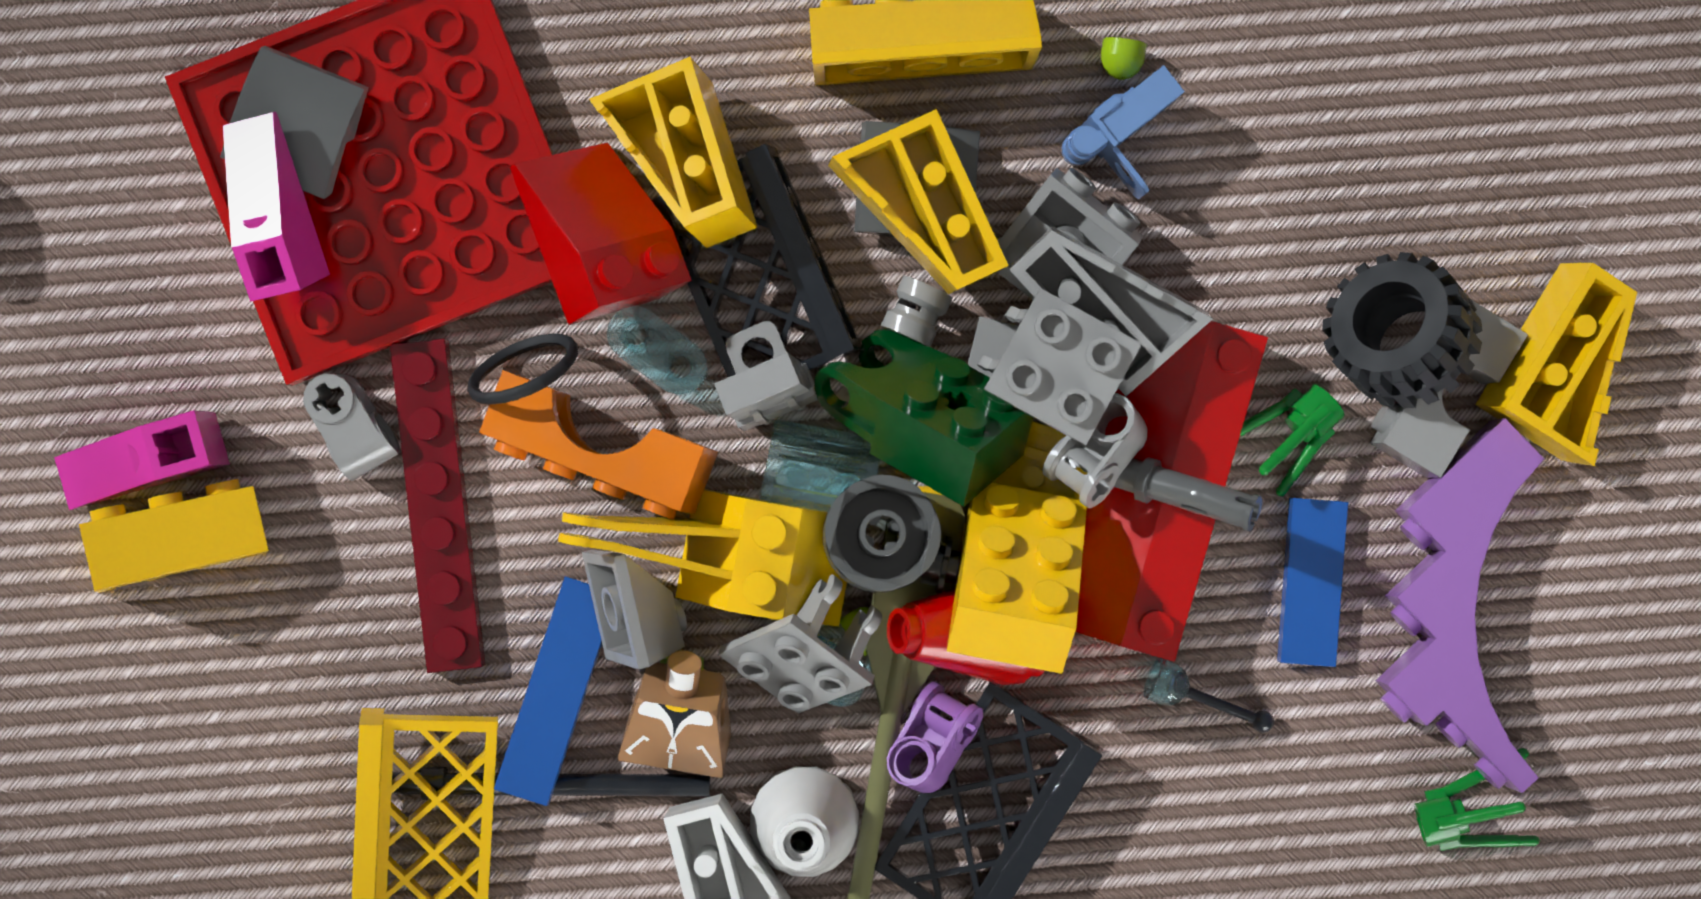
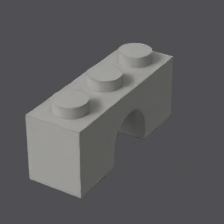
M1472 300L1477 308L1475 313L1481 319L1483 331L1476 334L1482 341L1480 354H1471L1469 357L1475 365L1469 377L1481 384L1500 382L1528 334ZM1442 389L1437 392L1439 400L1429 405L1422 398L1417 399L1416 408L1404 409L1397 401L1393 407L1383 405L1373 420L1372 428L1377 430V432L1370 441V444L1425 478H1441L1470 430L1447 414L1442 402Z

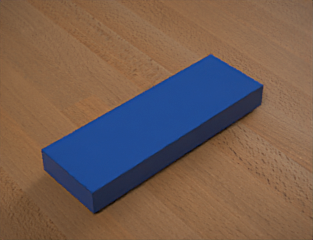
M1289 498L1277 661L1280 663L1336 667L1348 502Z

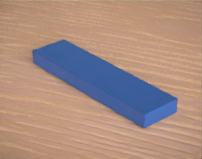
M564 577L494 786V790L544 806H549L602 646L590 587L587 583Z

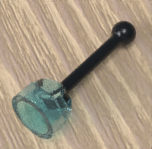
M1158 658L1148 673L1143 691L1145 699L1160 705L1172 706L1179 703L1184 697L1248 721L1252 723L1254 729L1258 732L1266 733L1274 726V718L1267 711L1255 713L1190 687L1186 671L1172 661Z

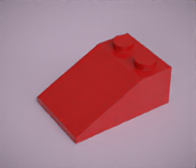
M608 142L516 163L510 167L568 325L660 299L692 281L672 227Z

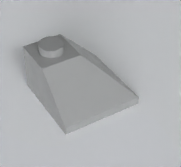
M593 549L582 552L606 660L635 669H643L685 647L682 631H685L687 627L686 616L681 602L678 599H674L672 591L625 554Z

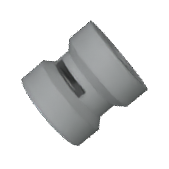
M903 276L896 291L899 300L895 308L887 311L880 327L931 347L937 334L934 325L939 316L946 314L953 298L922 281Z

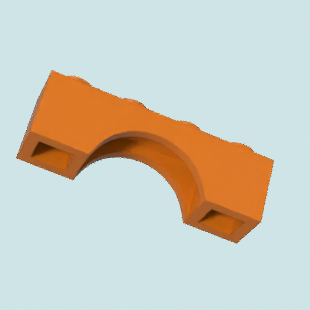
M502 370L494 392L514 388L531 380ZM548 386L519 400L501 404H489L479 433L497 440L494 450L523 461H525L528 452L546 459L543 469L571 480L575 479L578 471L596 478L593 489L624 500L627 491L646 498L642 508L673 520L677 511L691 514L696 513L718 455V451L656 428H652L640 442L629 449L612 454H601L588 446L578 434L571 416L570 395Z

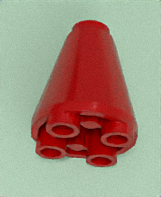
M956 588L908 602L902 608H895L889 615L887 639L890 648L894 653L903 654L910 660L1001 685L1024 683L1030 677L1041 676L1045 671L947 652Z

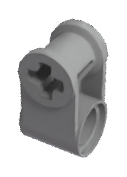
M322 374L307 384L303 398L306 411L324 438L332 459L349 480L354 481L401 452L393 431L377 412L362 384L356 378L348 374ZM330 389L343 390L345 396L338 400L339 407L328 408L326 400L332 396Z
M1115 393L1087 445L1084 446L1068 436L1062 438L1048 454L1043 465V475L1051 481L1059 479L1080 495V503L1088 508L1097 506L1110 493L1118 477L1137 452L1143 448L1148 432L1145 420L1125 396ZM1119 416L1128 417L1127 424L1120 433L1105 435V429L1112 419ZM1076 467H1079L1080 469H1082V470H1083L1084 472H1086L1087 474L1084 475V474H1082L1081 472H1079L1078 470H1076L1075 468H1076Z

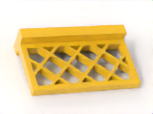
M362 708L358 738L352 899H389L403 885L419 899H446L460 885L475 899H488L498 717L384 714L385 708ZM395 730L419 731L432 746L409 764L394 749ZM433 731H445L446 733L439 738ZM461 732H485V750L468 765L447 746ZM440 752L459 773L440 790L436 791L417 771ZM394 762L402 772L392 780ZM484 764L482 781L474 772ZM410 778L429 799L407 817L391 802L392 793ZM467 779L482 794V803L463 818L444 798ZM437 805L456 826L434 844L415 824ZM392 816L400 825L390 833V820ZM481 817L479 834L471 825ZM408 832L426 852L404 870L389 855V847ZM464 832L479 847V856L461 871L442 851ZM435 859L453 879L431 896L412 877ZM388 869L397 877L389 885ZM478 870V882L476 886L469 879V877H471Z

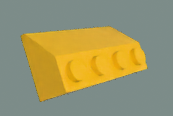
M853 0L820 1V8H809L815 85L1032 70L1042 49L1041 33L1034 0H875V4L853 5Z

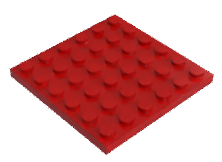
M356 0L165 76L166 83L230 245L231 233L225 159L220 157L224 144L223 125L229 124L241 90L260 47H270L369 87L355 138L345 145L332 194L323 199L303 191L330 275L301 290L253 301L286 385L293 386L389 348L390 345L399 344L552 283L510 167L516 163L554 154L493 0Z

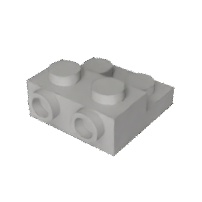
M1056 168L998 241L1009 265L998 273L1034 300L1035 297L1009 269L1011 264L1050 228L1054 227L1123 265L1143 238V235L1136 230L1140 221L1124 206L1114 202L1108 208L1093 197L1092 194L1096 190V186L1079 171L1070 168L1064 174Z

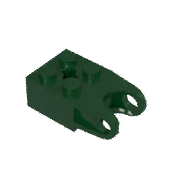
M877 330L862 340L859 354L862 367L847 362H831L818 371L814 379V389L823 409L871 443V455L963 507L1024 455L1033 421L1032 416L985 391L984 388L990 377L970 367L963 360L951 357L944 352L942 353L893 331ZM875 345L883 346L890 352L893 358L891 363L885 366L877 359L874 352ZM830 378L838 380L847 387L850 396L849 402L839 399L834 394L830 386Z

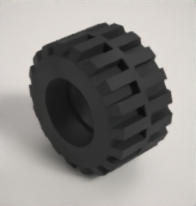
M1400 252L1397 261H1394L1389 254L1376 257L1377 265L1369 267L1366 263H1363L1355 268L1358 275L1351 281L1344 278L1337 286L1341 291L1339 297H1330L1326 309L1332 314V317L1323 319L1322 331L1329 337L1324 341L1326 351L1333 358L1332 362L1363 394L1370 399L1375 398L1381 405L1393 407L1397 401L1404 409L1416 408L1417 399L1420 398L1429 405L1439 400L1437 392L1446 388L1450 393L1460 386L1455 380L1458 375L1464 373L1469 376L1475 365L1469 357L1471 354H1480L1482 341L1476 334L1483 331L1481 319L1475 313L1477 308L1451 274L1443 266L1439 267L1433 259L1422 256L1418 261L1413 253ZM1425 312L1423 324L1414 338L1399 348L1380 351L1382 337L1394 321L1409 313Z

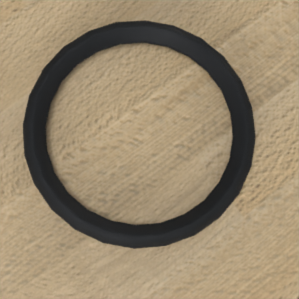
M554 333L538 335L516 342L485 360L472 373L468 381L467 391L473 400L481 404L491 405L507 403L532 395L558 380L569 370L578 356V345L573 338L564 334ZM553 345H561L566 348L565 356L555 366L527 383L497 392H482L479 389L480 382L490 372L522 353Z

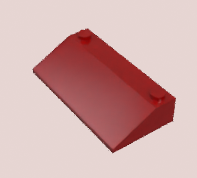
M1210 321L1127 396L1118 388L1115 393L1125 396L1145 420L1148 429L1147 440L1134 458L1144 461L1147 457L1160 460L1164 468L1226 486L1268 337ZM1119 416L1112 419L1105 429V435L1120 433L1125 428L1128 417ZM1113 487L1105 499L1097 506L1087 507L1075 632L1175 662L1216 519L1195 514L1154 499L1149 503L1135 500L1134 493Z

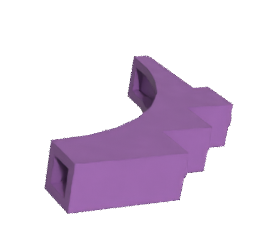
M1503 418L1489 421L1456 452L1441 478H1429L1395 510L1405 521L1400 526V529L1406 537L1421 550H1425L1429 546L1432 552L1385 596L1395 606L1390 614L1397 623L1410 635L1415 636L1420 632L1423 636L1375 681L1386 691V694L1380 698L1381 701L1398 719L1405 723L1411 718L1413 721L1427 726L1439 715L1441 719L1435 724L1436 727L1456 747L1461 748L1466 744L1480 758L1474 766L1489 783L1497 789L1505 785L1523 793L1538 779V776L1510 742L1490 702L1478 660L1475 622L1480 571L1494 529L1515 492L1544 460L1508 420Z

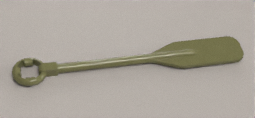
M923 492L932 503L941 525V542H945L946 536L952 537L951 550L960 551L965 526V514L962 507L944 495ZM887 521L882 547L887 542H895L896 535L887 531ZM920 578L906 587L889 592H874L872 605L882 613V620L877 630L870 636L866 646V654L871 673L875 675L873 683L881 713L847 899H870L891 776L887 769V756L890 748L899 736L902 716L935 667L910 660L903 654L894 653L887 639L888 618L895 608H902L908 602L937 594L935 586L921 584ZM944 583L942 592L953 589L954 584Z

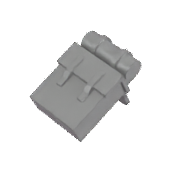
M764 321L733 334L727 339L726 350L736 374L714 383L726 415L735 419L738 428L746 431L759 425H768L774 422L775 418L791 411L803 410L807 408L806 405L818 400L814 389V380L807 363L800 362L786 351L775 324ZM752 339H766L773 347V358L754 367H747L742 356L745 345Z

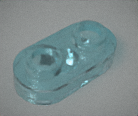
M630 306L618 311L610 320L607 329V339L611 349L659 387L672 394L686 395L696 391L703 385L708 375V361L704 352L653 312L644 307ZM642 325L646 329V340L640 345H632L628 341L627 334L632 326ZM680 357L687 358L691 364V371L684 378H676L671 371L673 361Z

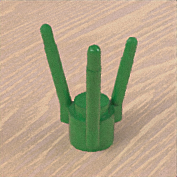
M1318 385L1311 386L1304 394L1294 388L1281 401L1244 420L1240 437L1286 411L1290 412L1285 418V422L1293 433L1260 466L1259 473L1261 475H1268L1302 441L1308 443L1276 488V494L1279 497L1286 495L1320 447L1335 434L1333 427L1345 415L1339 403Z
M1526 748L1517 750L1523 759L1528 757L1529 752ZM1478 770L1444 787L1424 791L1426 801L1414 804L1418 826L1426 847L1439 845L1440 851H1446L1459 847L1537 846L1540 840L1536 835H1460L1470 832L1469 824L1519 814L1526 810V805L1523 802H1515L1465 812L1460 799L1450 801V797L1486 780Z

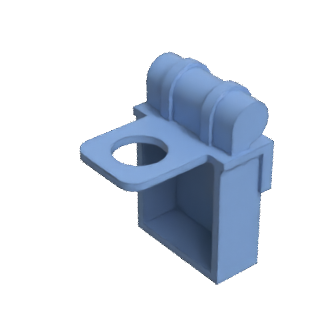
M1163 65L1137 87L1130 88L1124 94L1112 95L1098 106L1081 126L1075 128L1063 141L1061 149L1064 160L1071 165L1078 166L1086 164L1097 155L1100 159L1104 158L1133 196L1140 199L1149 192V188L1117 146L1170 106L1185 91ZM1122 167L1127 171L1132 180L1126 175Z

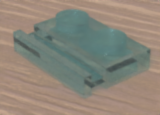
M775 419L760 500L828 512L835 499L847 487L859 480L877 475L880 459L870 454L871 443L858 434Z

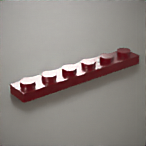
M436 339L390 345L427 673L483 667L486 663L449 340Z

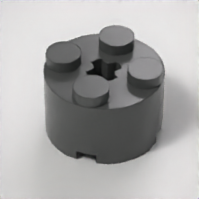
M874 475L859 480L847 487L833 502L823 527V545L831 567L850 585L869 592L894 591L906 587L919 579L934 562L941 541V525L936 511L926 495L912 482L891 475ZM880 520H885L888 522L887 531L896 535L895 542H887L881 550L873 547L874 538L866 535V527L874 528Z

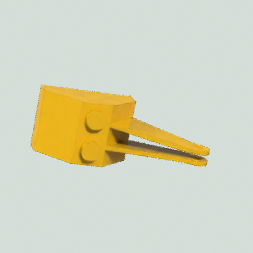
M704 489L696 513H690V518H674L673 520L663 517L590 516L567 512L562 514V522L614 531L686 535L682 559L572 533L559 532L558 542L615 551L680 567L676 598L729 612L780 620L792 614L797 615L816 583L820 579L827 583L829 576L833 574L842 581V590L837 599L830 605L822 625L839 626L847 582L831 567L824 550L823 527L828 511Z

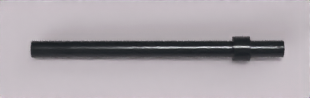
M423 767L422 772H418L436 791L440 790L458 774L448 772L447 767ZM393 772L392 780L401 772ZM475 773L483 781V773ZM495 773V783L499 773ZM559 773L552 796L710 797V776L700 774ZM410 778L392 793L421 795L422 800L429 799ZM466 779L449 795L482 794ZM494 790V795H510Z

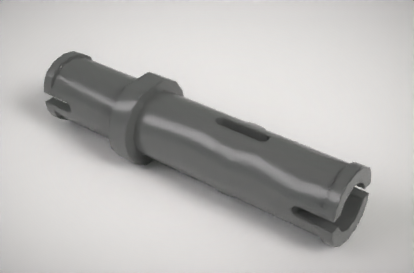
M1147 457L1144 461L1133 458L1114 485L1116 488L1134 493L1135 500L1149 503L1154 499L1195 514L1241 527L1249 532L1254 527V522H1251V520L1257 522L1262 507L1261 496L1250 495L1164 468L1160 460Z

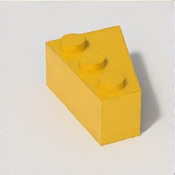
M687 57L589 99L615 132L625 149L644 171L645 176L683 227L706 248L758 228L713 82L691 57Z
M937 109L832 157L828 166L948 294L956 292L1009 266Z
M1593 262L1560 263L1520 329L1527 333L1528 336L1500 382L1487 384L1475 405L1497 419L1506 418L1521 435L1558 459L1595 466L1599 449L1594 448L1601 415L1608 414L1612 397L1606 395L1614 362H1621L1637 292Z
M239 479L205 486L207 496L184 501L182 491L149 498L148 504L150 509L126 514L125 505L120 504L90 511L91 522L79 524L94 591L101 593L116 589V587L142 581H151L172 574L267 553L269 550L254 487L241 488Z

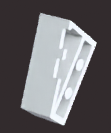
M723 793L669 807L663 819L684 899H791L768 862L758 852L753 839Z

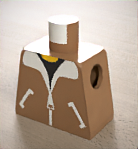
M690 651L674 652L668 657L667 664L657 662L650 667H646L628 717L618 754V761L722 778L731 739L726 678L717 672L701 670V659Z

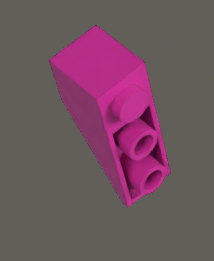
M277 112L223 125L231 246L250 302L301 290L330 275Z
M197 410L144 424L54 457L69 510L230 465L216 413Z

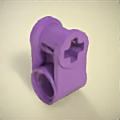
M936 681L929 683L917 697L907 722L887 756V769L890 776L897 783L921 793H933L947 782L963 750L976 735L983 718V709L976 704L966 706L944 693V686ZM945 712L953 717V720H946L941 717L940 713ZM926 752L928 757L926 771L921 776L912 778L910 774L912 759L915 755Z

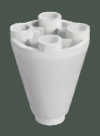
M795 766L776 772L760 788L751 808L750 833L758 852L773 868L791 876L815 877L835 869L850 854L858 836L859 810L852 790L836 775L818 767ZM797 831H806L812 836L813 842L810 847L801 839L790 843L792 835Z

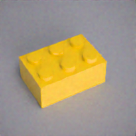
M991 483L971 500L964 528L947 652L1062 674L1077 625L1087 507L1080 503L1079 499Z

